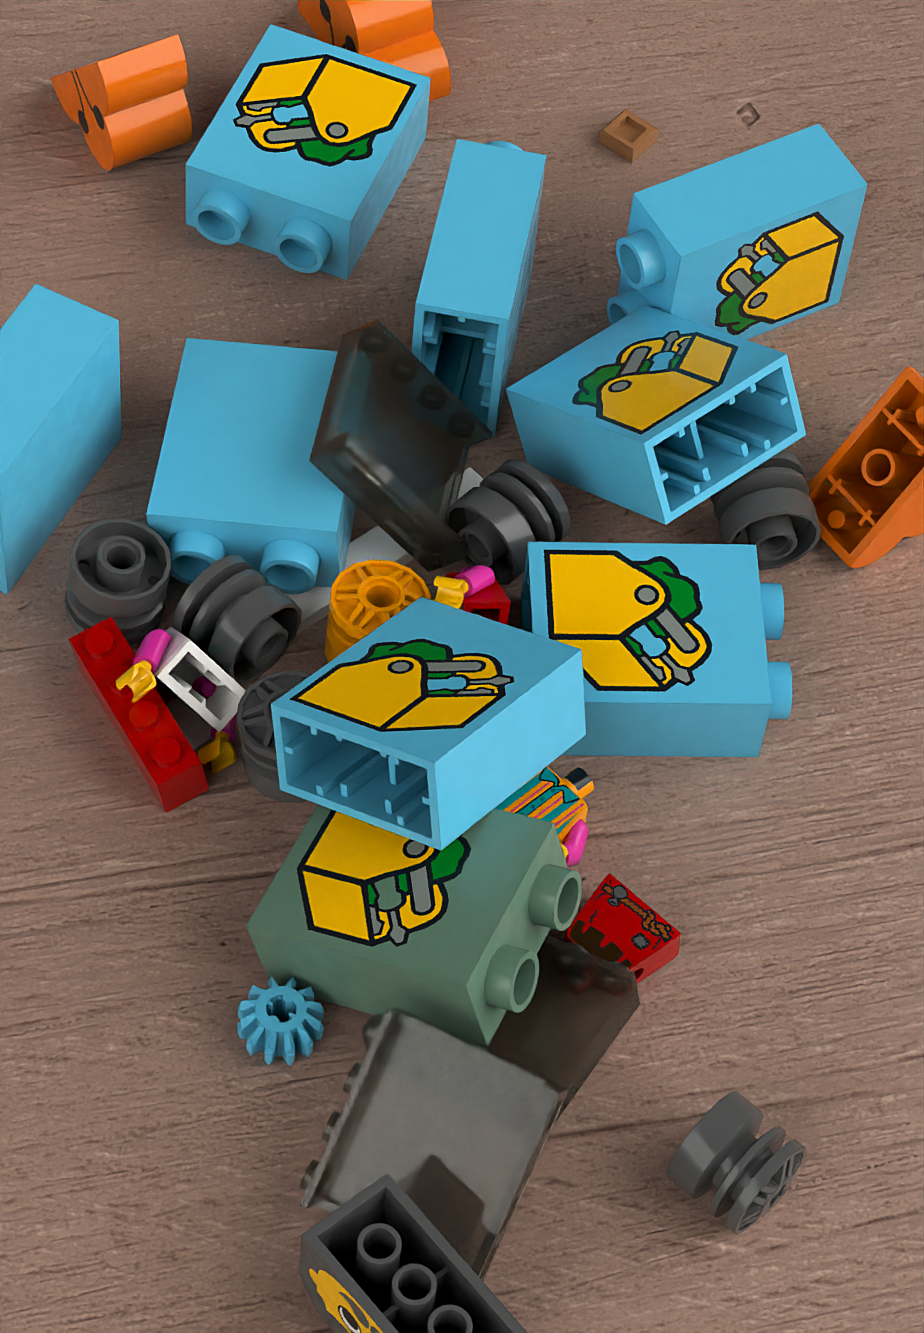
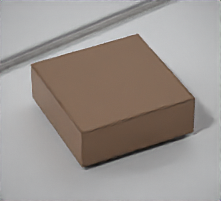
M624 109L599 132L598 142L630 163H633L657 141L659 129Z

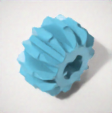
M271 976L267 981L266 990L252 985L248 992V1000L241 1001L238 1006V1017L240 1018V1022L237 1024L238 1036L241 1040H247V1051L250 1056L265 1051L264 1060L268 1066L275 1060L276 1056H283L284 1061L291 1066L295 1061V1052L309 1058L310 1053L313 1052V1042H319L323 1036L324 1026L321 1024V1020L324 1017L323 1006L319 1002H314V992L311 986L296 991L297 982L293 977L286 982L285 986H278V983Z

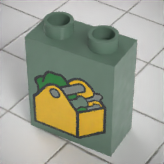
M318 804L246 924V928L268 979L272 976L278 983V986H285L286 982L293 977L297 982L296 991L311 986L315 999L488 1047L506 1011L519 1013L530 1003L539 976L537 953L550 929L564 931L573 922L581 900L582 881L578 871L568 869L555 825L552 822L494 808L443 850H438Z

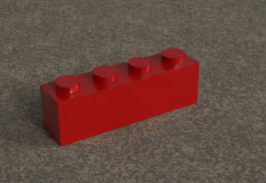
M112 616L69 638L79 669L165 812L167 813L210 790L201 761L156 688L154 687L135 703L132 702L134 697L133 691L128 685L124 686L121 690L117 689L116 680L133 666L135 654Z

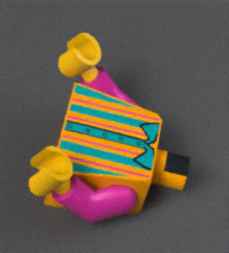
M546 766L496 806L495 809L554 823L567 867H572L580 862L589 834L585 824L588 806L583 798L594 790V784L590 776L579 767L574 768L560 778Z

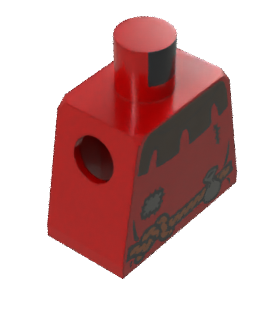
M609 873L564 935L563 954L572 963L558 976V981L563 989L576 999H579L594 983H597L612 997H619L678 955L681 933Z

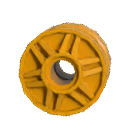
M372 559L354 563L340 572L331 586L324 649L328 663L418 598L424 597L431 600V594L424 580L411 568L386 560Z

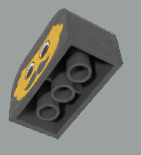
M389 1173L383 1175L301 1234L299 1262L301 1280L315 1308L334 1333H527Z

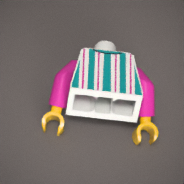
M170 627L166 631L162 629L150 631L141 642L133 660V666L116 680V687L121 690L124 686L128 685L133 691L134 697L132 702L135 703L156 686L157 679L182 703L211 726L210 736L214 741L198 750V757L202 764L211 761L212 773L216 774L232 765L237 759L234 747L230 742L235 736L238 703L246 690L196 644L174 628Z

